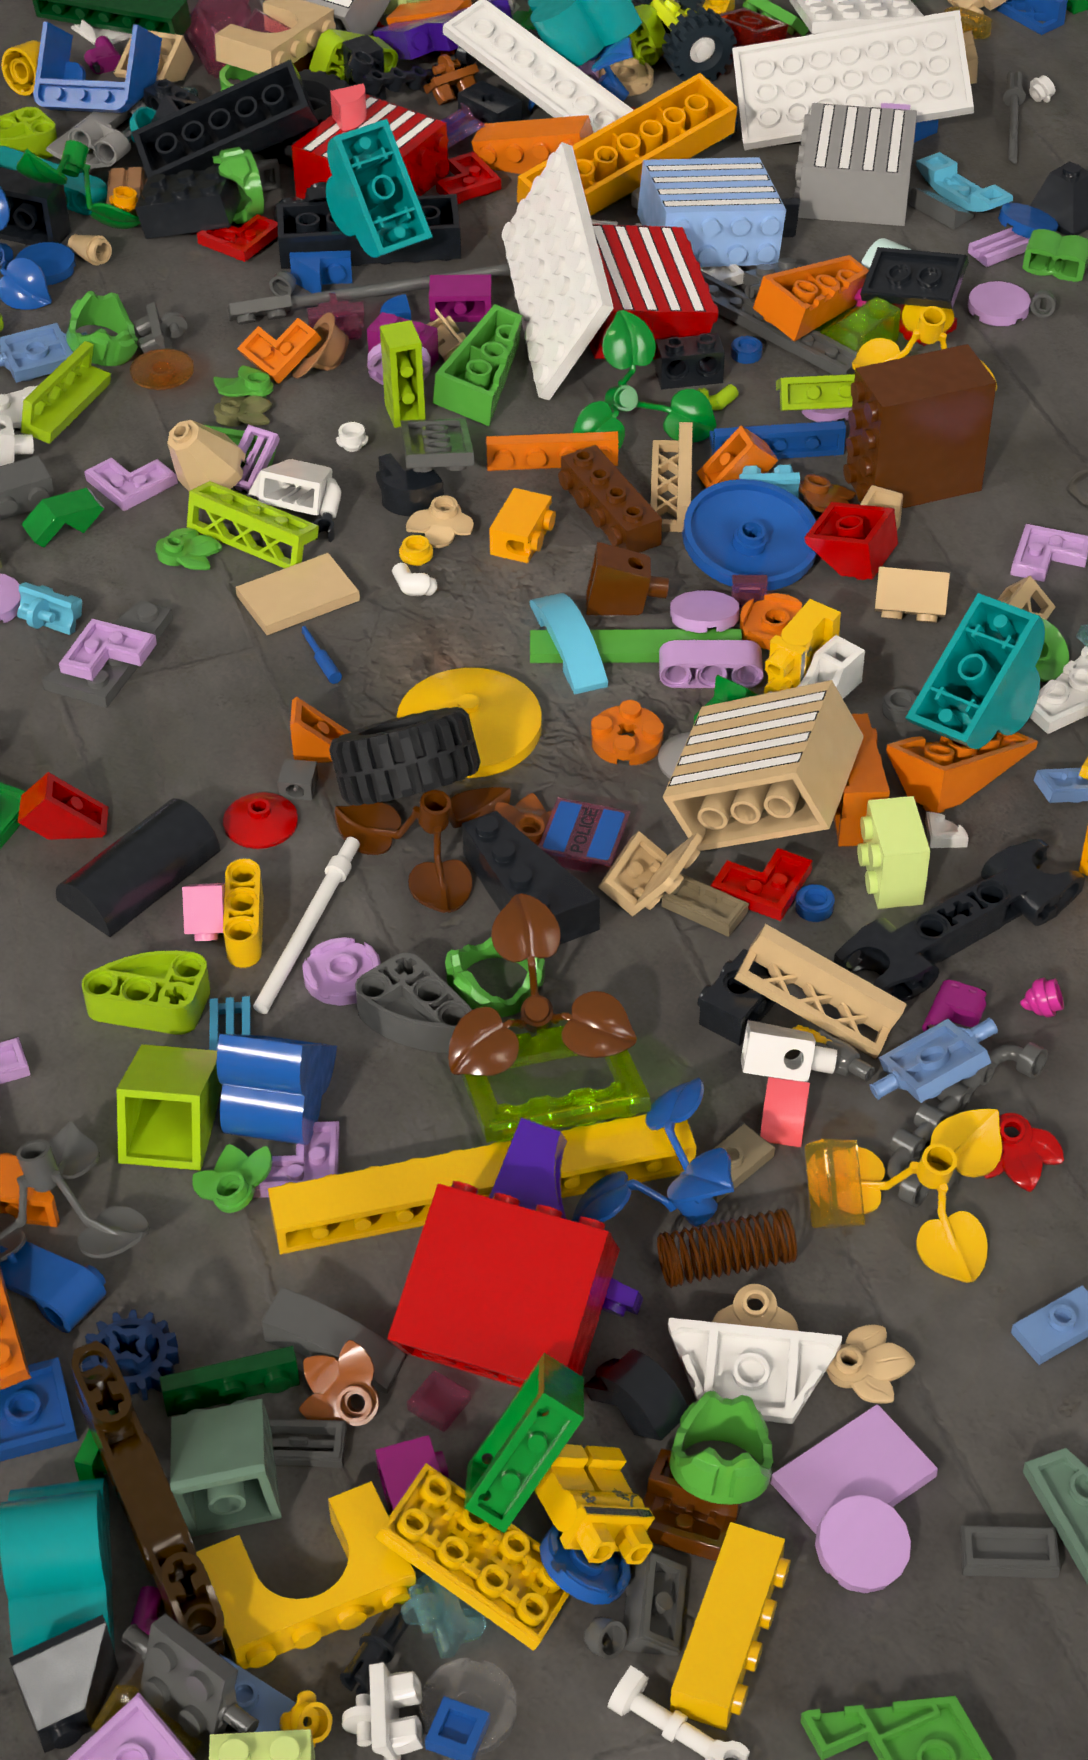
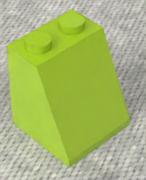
M141 1044L116 1089L118 1163L201 1171L222 1091V1084L217 1076V1051Z

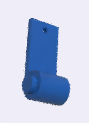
M27 1241L15 1254L11 1253L7 1256L8 1259L0 1262L6 1288L35 1301L40 1312L48 1322L65 1333H69L106 1296L104 1287L106 1280L95 1267L91 1265L84 1267ZM0 1245V1253L8 1250V1248Z

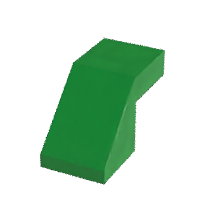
M83 488L42 499L21 525L34 543L45 548L65 523L84 534L105 508L91 490Z

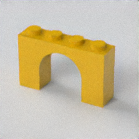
M372 1481L328 1498L331 1523L348 1558V1563L343 1575L335 1585L317 1596L291 1599L279 1596L267 1589L257 1577L240 1535L196 1552L197 1557H199L206 1569L222 1608L225 1640L235 1664L243 1669L263 1667L280 1654L295 1648L305 1649L311 1647L323 1636L340 1629H354L361 1625L366 1618L392 1608L395 1603L406 1606L410 1600L418 1597L416 1574L411 1563L375 1538L388 1519V1514Z

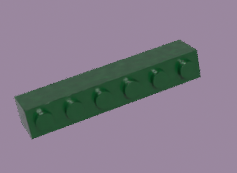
M32 0L37 17L81 25V20H84L95 28L132 34L133 25H139L148 31L183 35L192 24L187 0Z

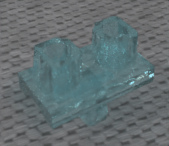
M426 1574L418 1578L416 1585L408 1589L411 1599L403 1604L400 1611L406 1624H420L424 1634L432 1632L441 1659L454 1657L462 1643L479 1640L487 1625L484 1615L473 1607L461 1609L459 1603L461 1599Z

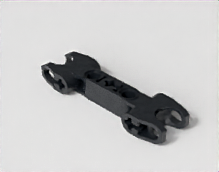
M1033 839L1009 846L996 853L985 863L981 871L983 881L926 911L898 929L886 918H879L865 925L835 953L834 963L852 973L862 970L875 971L881 976L875 980L874 986L901 1001L910 1000L934 984L939 975V968L935 964L944 961L999 930L1012 920L1024 915L1032 924L1040 926L1057 917L1083 891L1085 877L1080 872L1073 870L1059 874H1048L1039 870L1047 860V849L1049 848V845L1041 839Z

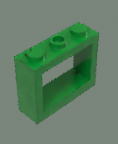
M546 1353L542 1355L468 1463L464 1508L503 1533L506 1532L584 1419V1384L582 1376ZM486 1453H489L492 1456L487 1457V1461L484 1460L482 1456Z

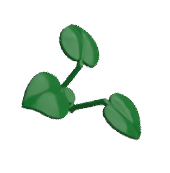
M74 140L66 141L57 170L38 158L28 148L17 162L16 169L19 173L41 183L51 182L64 185L67 183L65 175L78 177L79 173L83 172L87 209L92 211L90 216L93 219L117 229H129L140 224L138 216L132 215L120 208L106 203H92L89 179L91 166L85 164L89 148L85 144Z
M624 310L617 311L603 338V355L612 367L619 370L629 368V371L623 379L618 381V386L611 387L607 391L605 402H592L580 412L572 433L618 431L619 450L624 441L625 428L616 417L619 415V412L631 411L635 407L669 413L664 420L663 428L669 437L679 441V422H693L692 443L708 438L710 431H714L717 424L709 400L702 392L695 389H683L675 393L671 399V407L638 401L636 390L628 386L627 382L636 372V365L646 366L652 362L656 349L655 339L649 327L639 317Z

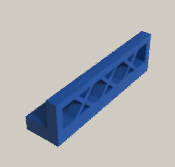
M1007 0L996 7L995 10L1043 35L1064 25L1068 0Z
M844 421L745 427L766 441L777 459L844 455L846 436ZM739 427L717 428L714 431H710L709 440L712 454Z

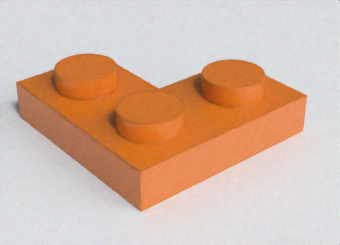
M297 318L277 340L258 326L237 349L246 359L268 374L277 384H280L322 338L314 329Z

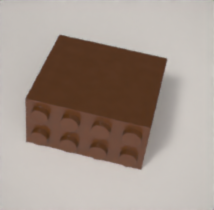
M968 344L855 368L854 383L851 384L850 388L853 399L852 410L848 412L850 425L849 437L846 438L848 456L847 464L843 467V473L848 484L851 483L855 489L860 503L871 485L902 493V509L982 491L997 382Z

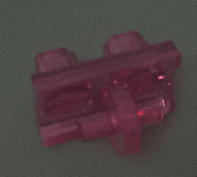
M334 292L329 293V302L318 303V307L307 308L308 326L312 329L316 322L329 312L333 313L335 325L344 330L349 340L362 337V328L364 327L363 301L349 303V300L337 301L336 293Z

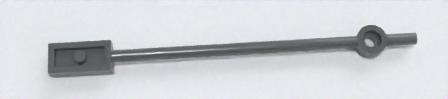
M509 263L434 275L491 274V278L510 276L511 272ZM430 275L297 296L286 294L229 303L227 308L229 321L237 320L238 324H248L255 322V317L268 316L269 320L286 317V312H290L291 309L429 288Z

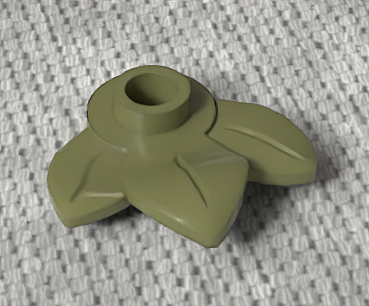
M255 395L248 397L223 396L220 403L215 404L213 412L216 415V421L228 427L239 426L241 422L247 425H267L270 423V420L263 413L272 408V402L262 396Z

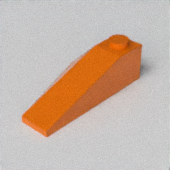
M997 732L985 746L979 749H972L943 736L940 737L938 742L926 743V739L919 736L887 744L886 752L907 796H914L915 802L923 805L922 807L926 811L941 813L945 809L962 804L1036 749L1038 741L1018 732L1009 736Z

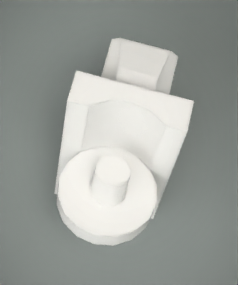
M384 1662L369 1665L370 1695H357L356 1706L344 1711L342 1715L343 1729L349 1733L357 1734V1745L365 1747L372 1744V1750L383 1755L384 1760H401L402 1754L424 1748L422 1723L417 1715L399 1718V1708L421 1704V1682L414 1671L390 1673Z

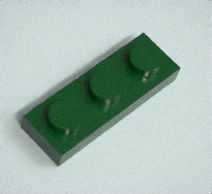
M293 1346L159 1377L167 1417L176 1414L184 1415L194 1409H202L218 1404H232L238 1400L265 1393H281L290 1387L300 1385Z

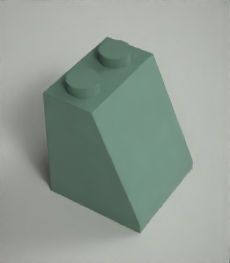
M262 1398L257 1400H238L231 1405L208 1410L194 1409L184 1415L171 1418L170 1488L191 1537L282 1518L273 1453L270 1419Z

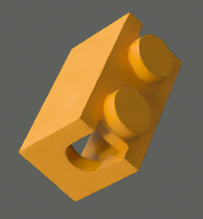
M513 488L489 528L490 555L529 563L535 551H540L547 530L551 531L554 527L556 512L549 508L552 504V496Z

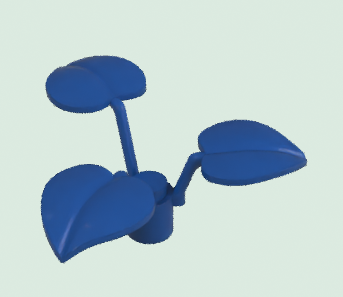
M629 37L605 46L595 57L590 59V61H593L600 56V59L594 63L591 70L597 72L604 68L606 73L598 79L597 83L621 101L626 99L629 92L613 73L610 65L633 58L632 41ZM529 99L528 109L531 112L535 103Z
M0 186L1 231L8 224L10 209L6 195ZM0 243V272L4 275L0 278L1 300L10 307L22 310L37 309L51 304L52 298L47 288L45 276L39 265L28 258H16L13 260L14 255L11 247L5 243Z
M699 1077L665 1092L651 1105L646 1115L645 1122L651 1130L665 1127V1132L684 1169L680 1176L669 1186L667 1197L635 1179L628 1181V1175L624 1171L614 1172L599 1179L586 1190L575 1208L572 1221L578 1222L580 1217L592 1218L602 1223L609 1220L626 1205L630 1198L631 1190H638L660 1202L670 1212L678 1209L692 1226H699L707 1222L715 1214L718 1204L713 1197L734 1192L730 1155L723 1148H715L700 1154L689 1163L674 1132L675 1123L683 1122L690 1118L702 1101L704 1084Z

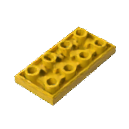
M426 1463L375 1538L534 1651L569 1596V1593L562 1590L548 1575L541 1561V1544L512 1523L506 1532L503 1533L464 1508L465 1490Z

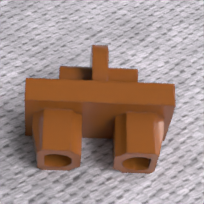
M447 54L439 56L438 65L434 66L432 70L435 75L440 73L441 75L432 78L431 83L423 86L426 94L433 92L439 105L454 100L455 95L451 86L457 84L459 92L475 84L474 75L479 72L477 64L455 70V68L460 67L458 59L452 60Z

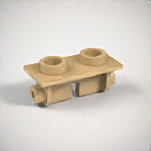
M436 308L434 311L439 318L426 325L438 328V350L446 362L464 341L466 335L463 332L457 334L460 330L450 315L444 318Z

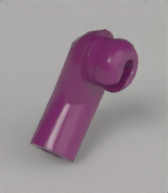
M144 1586L140 1589L131 1624H136L148 1635H150L151 1624L159 1619L158 1613L162 1597L158 1588Z

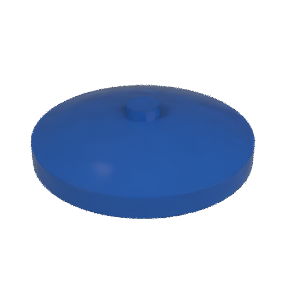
M737 479L714 484L701 491L691 501L685 514L682 537L685 549L692 561L711 578L737 589L769 591L789 586L801 579L810 570L817 555L805 543L804 538L816 522L813 514L796 496L770 483Z

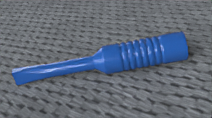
M302 626V634L315 652L314 659L329 682L332 684L338 683L342 679V674L326 650H321L306 626Z

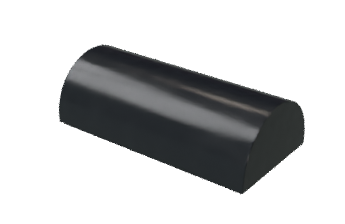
M173 798L56 887L57 901L108 937H111L220 852L217 836L209 822L195 807L184 800Z

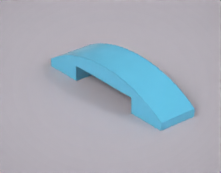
M940 152L916 161V166L922 176L939 195L967 211L984 212L1013 201L1012 194L995 184L981 188L957 174L958 163Z
M564 593L530 600V607L540 627L546 626L563 660V673L574 695L608 687L605 669L593 636L572 599Z

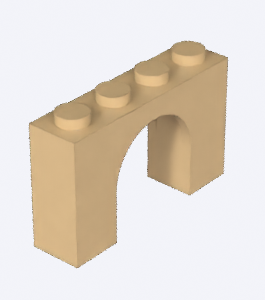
M267 0L263 3L264 29L275 33L257 32L230 24L215 34L216 61L258 74L290 59L295 63L316 48L318 39L324 31L335 29L334 9L304 0Z

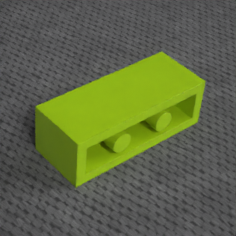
M412 320L380 326L384 399L385 407L394 428L401 427V421L426 420L422 343Z

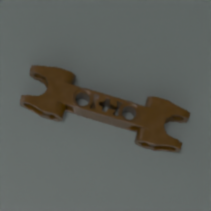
M97 1340L74 1349L72 1371L76 1381L75 1389L78 1402L94 1442L100 1449L104 1466L149 1573L153 1575L164 1602L165 1612L171 1619L206 1646L217 1642L213 1651L218 1655L224 1656L226 1646L222 1608L206 1569L196 1555L193 1540L152 1443L139 1422L132 1405L130 1391L110 1349ZM89 1356H100L108 1364V1368L99 1364L87 1371H80L81 1363ZM200 1627L212 1629V1631L203 1635L193 1632Z

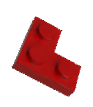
M474 151L448 159L449 170L454 176L436 181V191L440 195L457 194L458 204L502 189L501 178Z
M256 214L240 228L231 226L207 231L201 230L197 233L198 244L246 262L278 237L277 221Z
M777 848L763 872L727 860L712 882L711 887L749 903L748 910L781 921L794 901L797 892L802 888L810 875L813 860Z

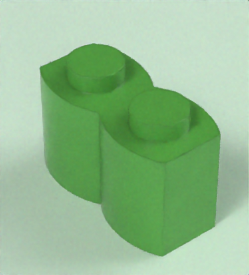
M1047 229L1033 230L1025 250L1022 268L1035 275L1047 276L1052 274L1061 280L1082 281L1088 265V239L1076 235L1061 236Z

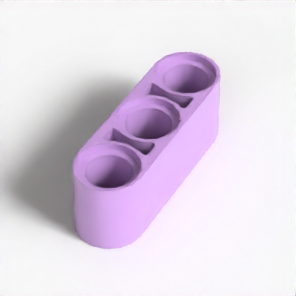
M673 640L664 643L659 650L660 680L664 685L671 688H715V678L717 675L746 688L758 685L763 679L762 650L753 641Z

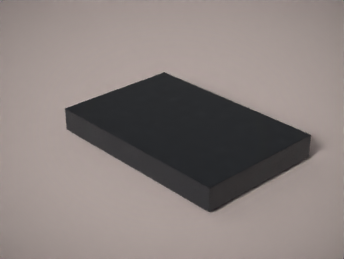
M877 247L860 292L862 301L924 307L936 306L952 309L969 263L968 255Z

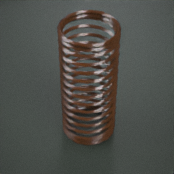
M777 1208L775 1213L768 1210L765 1215L759 1212L756 1217L749 1214L747 1219L740 1216L737 1221L730 1218L728 1223L724 1220H721L719 1224L712 1222L709 1227L705 1224H702L700 1228L693 1225L690 1231L686 1228H683L681 1232L674 1229L671 1235L664 1231L663 1234L660 1232L657 1237L662 1273L667 1285L671 1288L673 1286L677 1287L678 1284L680 1286L683 1285V1270L687 1282L692 1284L693 1271L696 1279L701 1282L703 1271L706 1278L711 1280L712 1267L715 1275L720 1278L722 1268L724 1273L730 1276L731 1264L734 1272L739 1274L741 1264L746 1272L750 1270V1262L755 1270L759 1269L760 1261L762 1266L767 1269L769 1258L774 1266H777L779 1258L786 1265V1263H794L798 1253L793 1223L790 1215L784 1208ZM769 1214L773 1217V1230L768 1220ZM760 1216L764 1220V1233L759 1223ZM751 1218L755 1222V1237L749 1224ZM741 1220L745 1224L746 1240L740 1227ZM782 1221H783V1223H784L785 1230H786V1234H787L789 1250H788V1247H787V1244H786V1240H785V1236H784ZM732 1222L736 1226V1240L731 1230ZM722 1224L726 1227L727 1244L721 1231ZM713 1226L717 1230L718 1248L712 1234ZM703 1228H705V1230L708 1233L709 1251L705 1239L703 1237ZM694 1230L698 1234L699 1252L693 1238ZM684 1232L689 1237L690 1256L684 1241ZM675 1234L680 1240L681 1260L674 1242ZM769 1234H770L771 1241H772V1246H773V1251H774V1257H773L772 1250H771V1246H770ZM750 1238H751L752 1245H753V1249H754L755 1260H754L753 1253H752ZM760 1238L763 1245L765 1260L761 1249ZM741 1242H742L743 1249H744V1253H745V1260H744V1256H743V1252H742ZM732 1245L735 1253L736 1263L733 1255Z

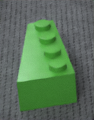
M494 304L435 373L433 403L481 424L490 426L519 346L523 315Z

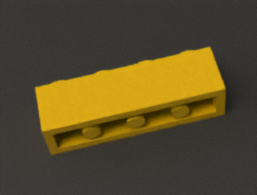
M730 1522L671 1689L670 1712L674 1713L678 1710L688 1716L689 1719L727 1731L732 1713L741 1715L749 1686L742 1683L747 1670L755 1672L763 1647V1643L757 1642V1638L761 1628L770 1629L777 1601L772 1600L771 1596L775 1586L784 1587L791 1560L783 1558L784 1538Z

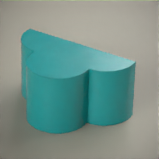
M631 0L528 1V5L533 12L530 20L543 43L576 67L595 57L605 46L624 39L642 24Z
M387 119L333 136L329 140L327 156L332 176L328 178L326 183V198L332 218L342 233L347 236L356 235L363 250L374 258L432 238L431 231Z
M978 593L905 718L914 725L972 749H979L985 746L997 732L1006 736L1018 732L1031 716L1039 696L1040 676L1035 665L1042 652L1045 638V627L1041 617Z
M106 1478L11 1489L8 1501L1 1502L0 1557L3 1580L8 1597L13 1656L102 1614L107 1623L115 1653L109 1487Z

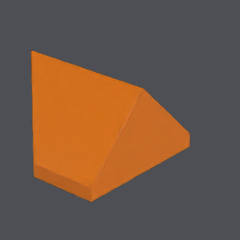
M296 696L292 700L290 729L294 760L316 761L317 763L332 762L329 752L333 739L351 732Z

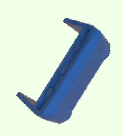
M43 22L33 92L34 100L39 106L48 110L124 113L144 97L143 89L156 82L162 38L143 27L133 25L125 82L86 80V72L82 65L76 62H69L73 35L49 22Z

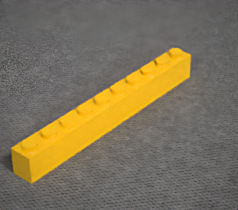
M647 1114L629 1118H616L609 1122L588 1126L580 1125L572 1129L560 1131L567 1140L561 1164L560 1183L562 1198L584 1194L596 1181L618 1171H624L628 1175V1181L635 1179L639 1182H646L680 1175L684 1169L665 1132V1127L651 1130L645 1122ZM685 1120L675 1123L674 1132L690 1163L696 1158V1144L688 1121ZM498 1141L486 1146L466 1150L458 1149L445 1154L425 1158H412L405 1162L384 1166H371L364 1170L343 1174H329L323 1178L297 1183L289 1182L281 1186L268 1188L271 1215L279 1253L281 1255L424 1226L438 1183L450 1187L453 1181L467 1183L478 1188V1195L489 1197L512 1141Z

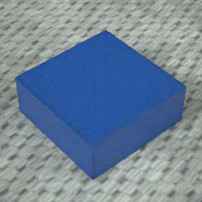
M444 1696L425 1738V1748L454 1760H475L491 1722L490 1712Z

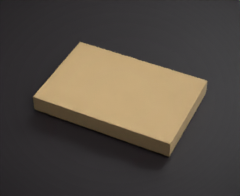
M329 553L236 586L237 597L266 635L360 601L359 590Z

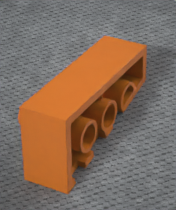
M589 115L486 123L480 125L471 143L474 152L492 170L523 174L546 161L550 154L557 150L561 142L572 146L593 134Z
M847 255L765 275L762 278L753 309L762 315L765 321L773 324L795 342L857 304V301L854 300L855 295L863 287L869 269L852 256Z
M868 713L852 714L864 737L834 816L838 846H858L859 843H863L860 820L861 817L866 816L868 800L887 799L890 795L882 765V757L877 748V730L871 727Z

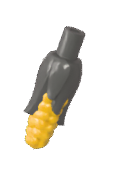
M802 1025L792 1028L812 1033L816 1041L815 1046L837 1050L834 1073L843 1076L854 1074L866 1082L873 1077L875 1068L860 1060V1054L850 1044L832 1037L823 1029L817 1032Z

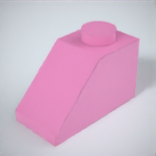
M225 883L190 884L182 887L184 934H194L195 941L218 940V933H223Z

